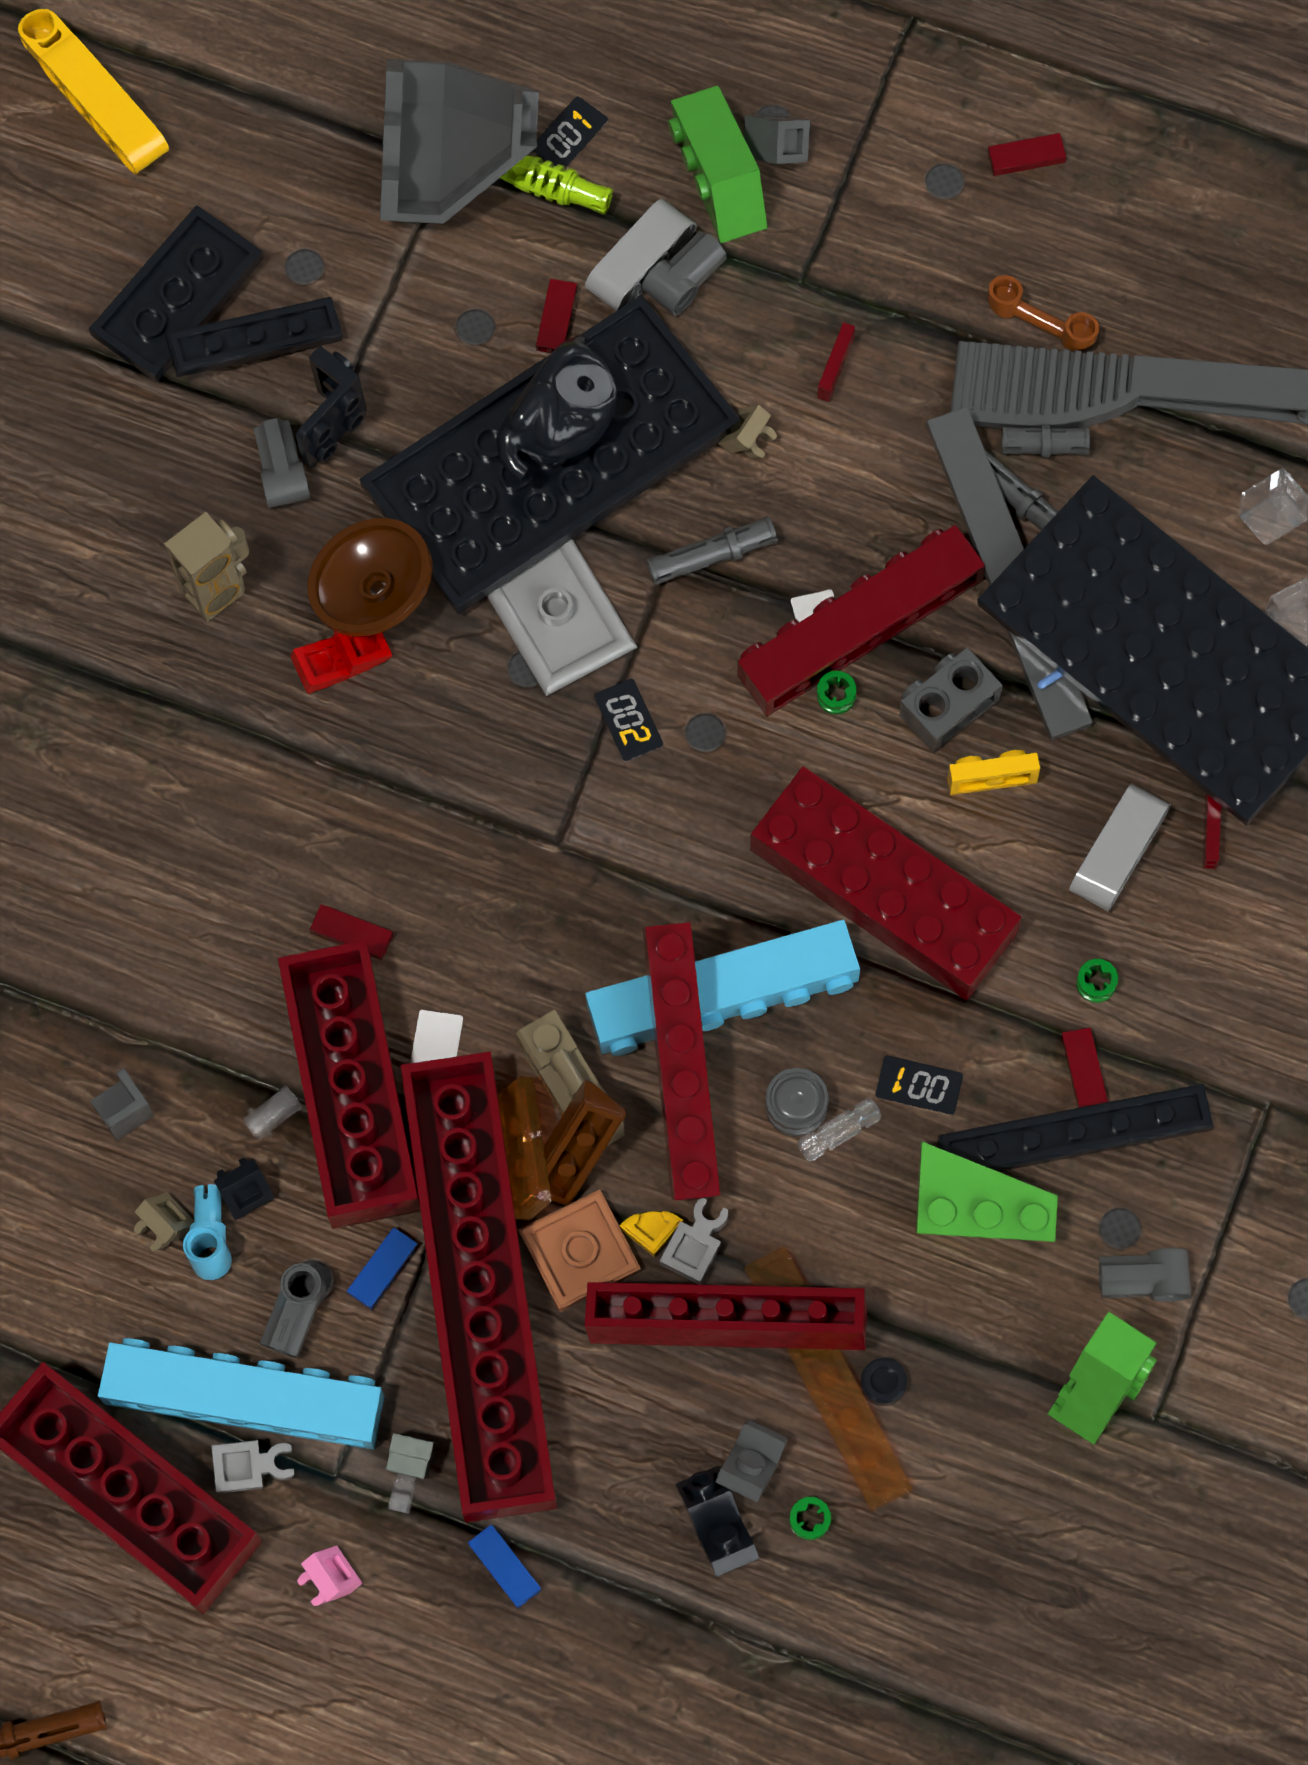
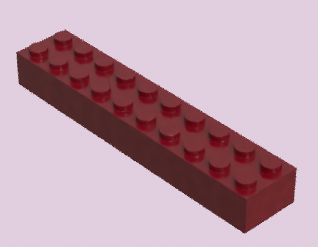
M491 1051L401 1065L463 1518L465 1523L557 1509Z

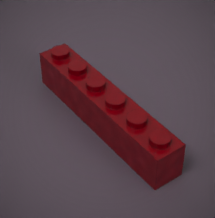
M956 524L946 531L942 529L935 530L923 539L921 546L909 554L906 551L898 553L886 563L884 570L874 576L870 574L863 575L851 584L849 591L837 599L829 597L820 602L813 609V614L801 622L795 619L786 623L776 633L777 637L764 645L761 642H757L748 647L740 655L741 659L738 660L737 676L765 716L768 717L817 686L820 678L826 673L841 671L981 583L984 577L985 564Z
M691 922L644 927L642 931L671 1198L676 1201L720 1196Z
M587 1282L585 1329L590 1344L866 1350L867 1301L865 1289Z

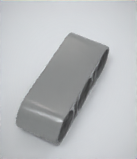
M659 199L595 266L585 282V288L616 312L644 292L641 288L642 283L656 264L662 260L670 261L691 240L696 231V223L665 199Z
M1131 783L1079 868L1069 891L1109 912L1158 831L1171 804Z

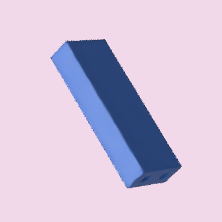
M393 1227L348 1288L347 1293L372 1311L418 1248V1243Z
M492 1524L468 1542L470 1548L517 1609L541 1591L540 1586Z

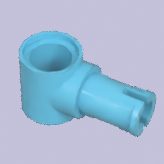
M199 1185L194 1188V1223L190 1225V1231L184 1237L183 1250L198 1277L204 1280H215L224 1276L232 1263L231 1252L226 1244V1226L221 1223L222 1196L216 1185H208V1194L205 1193L204 1185ZM210 1247L216 1248L215 1252L209 1257H199L203 1250Z

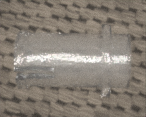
M284 1086L257 1109L249 1108L247 1110L248 1115L242 1120L258 1141L263 1137L269 1139L272 1137L271 1131L295 1112L300 1111L302 1106L290 1089Z

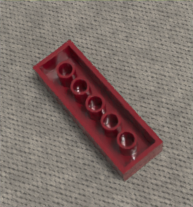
M804 766L801 767L750 834V851L966 1001H968L1019 932L1022 916Z
M362 940L278 958L327 1217L332 1229L421 1211L367 941Z
M44 1362L39 1365L0 1412V1451L202 1615H204L263 1542L255 1531Z

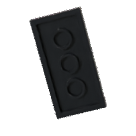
M196 205L89 328L90 334L157 383L173 365L166 342V333L208 324L264 259L263 253L259 248Z

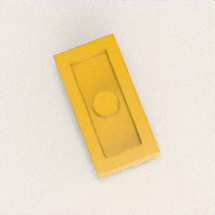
M1011 750L1002 753L999 758L982 760L980 756L961 758L956 761V764L949 765L947 777L950 795L1036 784L1040 772L1038 754H1026L1024 750Z

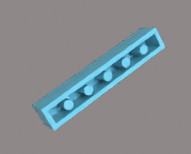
M845 920L695 961L702 1030L716 1029L724 1024L725 1019L741 1015L742 1019L761 1016L767 1012V1007L784 1003L785 1007L797 1006L809 1001L810 995L826 990L829 995H834L851 989L853 983L859 981L860 967ZM647 975L585 993L587 1008L601 1055L609 1052L612 1053V1056L625 1055L635 1051L638 1048L637 1044L654 1040Z
M123 1338L122 1344L109 1342L98 1397L104 1405L375 1450L385 1395L381 1387L375 1386L376 1381L373 1379L351 1375L348 1376L347 1382L330 1379L329 1372L313 1368H304L302 1374L285 1372V1365L263 1360L258 1361L257 1367L239 1364L240 1358L223 1353H213L212 1359L195 1357L194 1350L181 1346H168L167 1352L149 1349L150 1343L132 1338Z

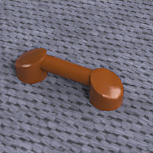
M1002 275L991 281L987 298L990 308L998 316L1007 319L1015 316L1060 338L1062 345L1071 351L1084 350L1095 343L1099 333V323L1092 315L1085 312H1077L1070 315L1066 322L1021 301L1023 288L1016 278Z

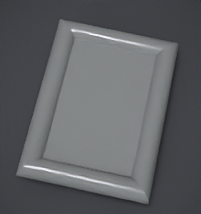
M573 539L487 595L546 696L637 648V645Z

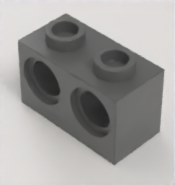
M968 647L957 656L954 653L947 655L937 664L934 669L936 673L924 683L921 680L915 681L901 695L903 700L901 701L899 716L933 753L937 752L1000 700L1002 684ZM958 678H968L974 682L975 687L970 690H961L953 682ZM932 704L938 706L943 713L937 717H927L920 711V708Z

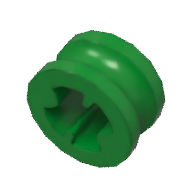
M843 671L826 673L820 678L817 685V701L819 706L825 712L832 715L848 712L856 700V684L854 679ZM837 684V689L841 685L846 688L844 690V700L836 701V696H834L833 700H830L827 697L829 695V686Z
M1095 958L1088 960L1081 966L1076 981L1078 993L1085 1000L1092 1003L1107 1001L1112 997L1118 983L1116 968L1104 959ZM1093 971H1099L1101 978H1108L1109 984L1104 982L1103 988L1100 991L1095 990L1093 983L1085 982V978L1090 979Z
M804 1497L798 1500L793 1505L789 1515L790 1526L798 1537L805 1540H815L822 1537L828 1531L831 1523V1512L828 1505L816 1497ZM808 1506L817 1507L819 1509L817 1515L823 1514L824 1516L823 1524H815L813 1531L803 1530L801 1527L804 1525V1522H797L798 1512L805 1513Z

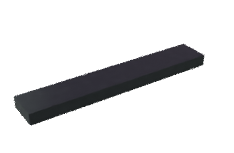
M1204 1084L941 1134L938 1135L937 1140L940 1149L1001 1172L1212 1131L1214 1125Z

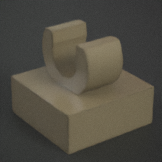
M760 405L741 408L737 412L738 417L741 419V427L732 434L726 435L718 444L729 453L744 451L752 459L763 458L766 453L758 448L756 438L759 435L765 441L776 439V432L771 427L765 425L771 415Z
M166 1192L144 1199L135 1210V1213L141 1220L136 1223L134 1232L136 1235H139L151 1229L156 1234V1240L150 1246V1249L154 1252L167 1247L172 1241L184 1238L190 1231V1225L194 1223V1220Z

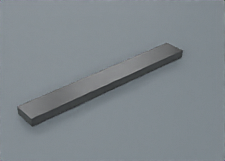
M965 407L927 420L926 427L975 552L985 564L984 574L990 586L1024 548L969 409ZM1007 630L1050 741L1091 727L1093 722L1080 689L1064 676L1047 687L1039 689L1037 683L1056 669Z

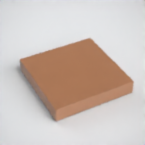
M600 1189L519 1229V1233L559 1313L586 1300L587 1282L620 1283L641 1272V1268Z

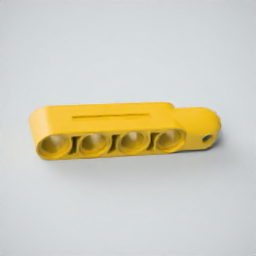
M38 9L26 14L21 19L18 25V33L24 47L37 60L45 74L133 174L139 173L169 151L168 143L157 127L53 11Z

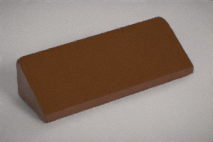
M585 1079L531 1166L528 1192L566 1206L571 1204L625 1118L626 1110L595 1084Z

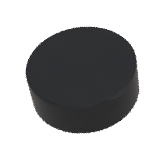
M878 1358L866 1365L861 1375L860 1385L862 1393L868 1401L875 1405L890 1406L895 1404L902 1398L907 1386V1376L903 1367L890 1358Z

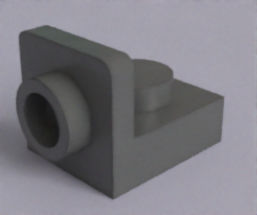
M746 1420L736 1444L720 1469L716 1483L758 1502L777 1468L786 1446L787 1438L752 1420Z

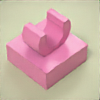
M337 1545L315 1552L302 1562L301 1565L306 1572L302 1573L297 1581L300 1586L313 1581L320 1591L318 1596L311 1601L313 1606L349 1595L363 1584Z

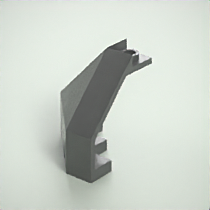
M387 59L380 220L444 224L537 147L539 92L451 62Z

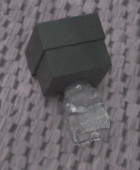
M393 1433L386 1470L397 1472L398 1476L395 1480L388 1509L409 1514L416 1477L428 1480L431 1463L435 1460L438 1443Z

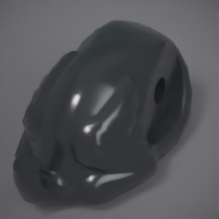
M583 335L570 338L554 349L510 408L498 431L496 445L499 460L509 474L519 481H522L526 476L530 466L519 458L518 451L528 454L533 461L542 465L569 459L586 452L605 433L613 418L618 394L615 379L604 360L587 346L588 339Z

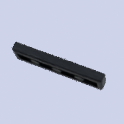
M332 297L168 332L166 333V342L176 377H182L342 341L343 334Z

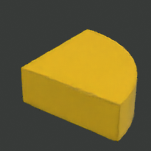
M650 1211L630 1216L619 1227L622 1232L655 1258L672 1238L680 1221L683 1223L684 1221L670 1212Z

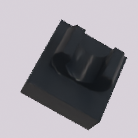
M245 1158L239 1159V1167L228 1173H225L223 1169L217 1172L218 1178L214 1180L235 1220L275 1198L254 1158L250 1161Z

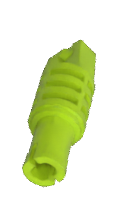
M525 156L500 177V179L513 184L514 187L525 193L531 194L534 192L536 197L542 198L545 196L546 200L550 202L557 200V204L562 206L569 205L570 203L578 204L603 215L608 211L613 197L612 188L586 181L579 177V173H576V170L571 168L565 170V166L560 164L554 166V163L549 160L543 162V159L538 156Z

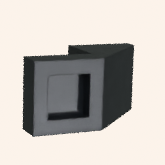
M718 1466L707 1471L697 1472L690 1478L676 1483L690 1521L716 1577L759 1559L755 1545L741 1520L731 1490L716 1483L720 1472Z

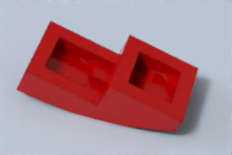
M334 632L333 637L295 648L290 655L307 694L361 674L392 657L391 650L382 632L358 637Z

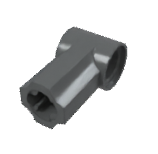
M699 231L670 261L662 260L656 264L645 277L641 288L673 316H677L692 303L698 293V287L726 260L727 253L723 250L719 241L712 235Z
M270 419L263 421L262 424L253 428L263 470H260L268 508L311 499L303 463L298 460L295 438L289 420Z
M1166 1248L1150 1251L1147 1255L1099 1258L1098 1275L1101 1298L1150 1297L1151 1300L1158 1302H1174L1191 1298L1188 1250Z
M304 1263L294 1264L283 1273L279 1295L260 1341L261 1346L297 1359L316 1310L324 1300L327 1290L325 1281L318 1271L309 1264ZM302 1276H311L315 1281L312 1293L303 1298L295 1297L292 1292L294 1282Z

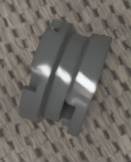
M796 1067L783 1070L774 1076L767 1087L765 1098L767 1118L774 1129L785 1136L798 1138L812 1134L821 1127L826 1119L829 1096L825 1083L820 1076L809 1069Z

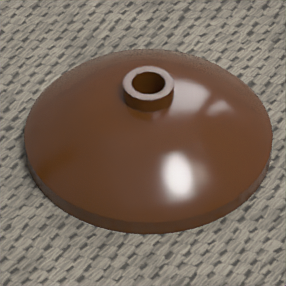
M373 518L350 525L337 533L324 545L312 564L307 586L311 607L328 628L340 634L358 637L384 632L405 620L424 598L432 577L433 564L430 550L424 539L414 528L399 520Z

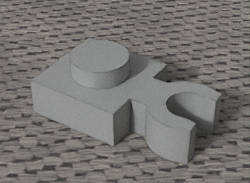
M700 1198L695 1204V1223L693 1227L680 1221L659 1261L661 1266L701 1285L721 1247V1241L711 1237V1235L723 1229L728 1221V1210L725 1208L721 1210L719 1217L715 1220L704 1218L702 1213L707 1206V1199Z
M258 1440L212 1445L216 1494L263 1489L262 1475L270 1474V1476L277 1480L291 1479L294 1477V1469L280 1470L274 1463L275 1458L279 1454L292 1453L291 1445L287 1443L276 1444L267 1453L259 1454Z

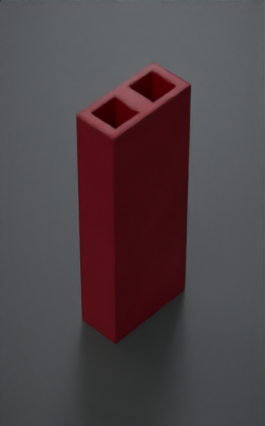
M1060 133L988 146V156L993 176L1066 162V153Z
M550 279L536 342V351L552 353L555 348L567 340L578 289L577 283Z
M843 322L818 385V399L830 402L855 338L854 325Z
M1207 793L1205 795L1203 869L1216 870L1219 862L1221 805Z
M323 904L320 905L309 929L311 934L339 945L366 940L371 957L381 961L393 937V932Z
M1091 1027L1063 1032L1061 1039L1077 1108L1108 1102Z

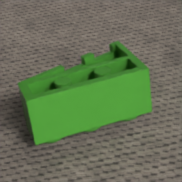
M717 85L671 100L673 118L667 122L672 140L675 144L681 143L683 162L687 171H692L697 192L705 204L719 243L721 244L767 229L759 167L719 86Z
M920 1141L916 1233L1055 1242L1057 1195Z
M1108 1312L1082 1351L1069 1375L1071 1379L1058 1394L1059 1397L1051 1407L1048 1415L1095 1445L1124 1398L1127 1396L1134 1401L1148 1380V1376L1157 1362V1359L1151 1356L1157 1342Z

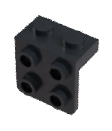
M319 346L309 356V361L317 392L325 397L326 400L296 433L303 463L310 469L314 468L318 462H326L334 454L338 446L337 442L347 431L353 432L361 425L367 411L360 378L353 371V365L339 352L335 351L331 354L322 346Z

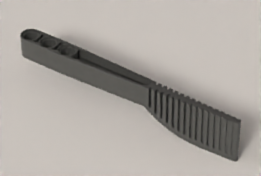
M959 341L957 346L950 412L968 407L974 425L978 427L1002 429V427L1041 428V424H1050L1051 428H1084L1123 415L1137 406L1308 424V370L1137 355H1134V358H1129V355L1122 354V357H1117V354L1113 353L1110 356H1106L1105 353L1101 352L1096 355L1089 351L1086 354L1077 350L1070 352V350L1065 349L1058 351V349L1053 348L1046 350V348L1041 347L1036 349L1029 346L1025 348L1017 345L1015 347L1005 344Z

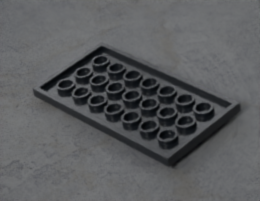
M642 295L581 334L588 339L587 346L596 352L610 368L618 390L617 404L605 433L586 452L569 459L542 465L533 461L528 454L518 451L519 458L530 466L528 473L522 481L510 475L499 460L496 445L498 431L508 411L548 358L547 356L359 479L361 487L385 518L399 520L410 525L424 539L432 557L431 579L457 614H460L721 441L726 435L732 434L741 427V419Z
M1094 475L1089 478L977 599V605L1246 826L1308 759V647Z

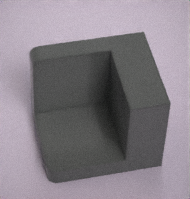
M782 114L745 115L744 139L755 160L773 164L808 162L809 119Z
M124 1068L116 1072L120 1079L118 1083L90 1101L117 1141L154 1117L148 1102Z

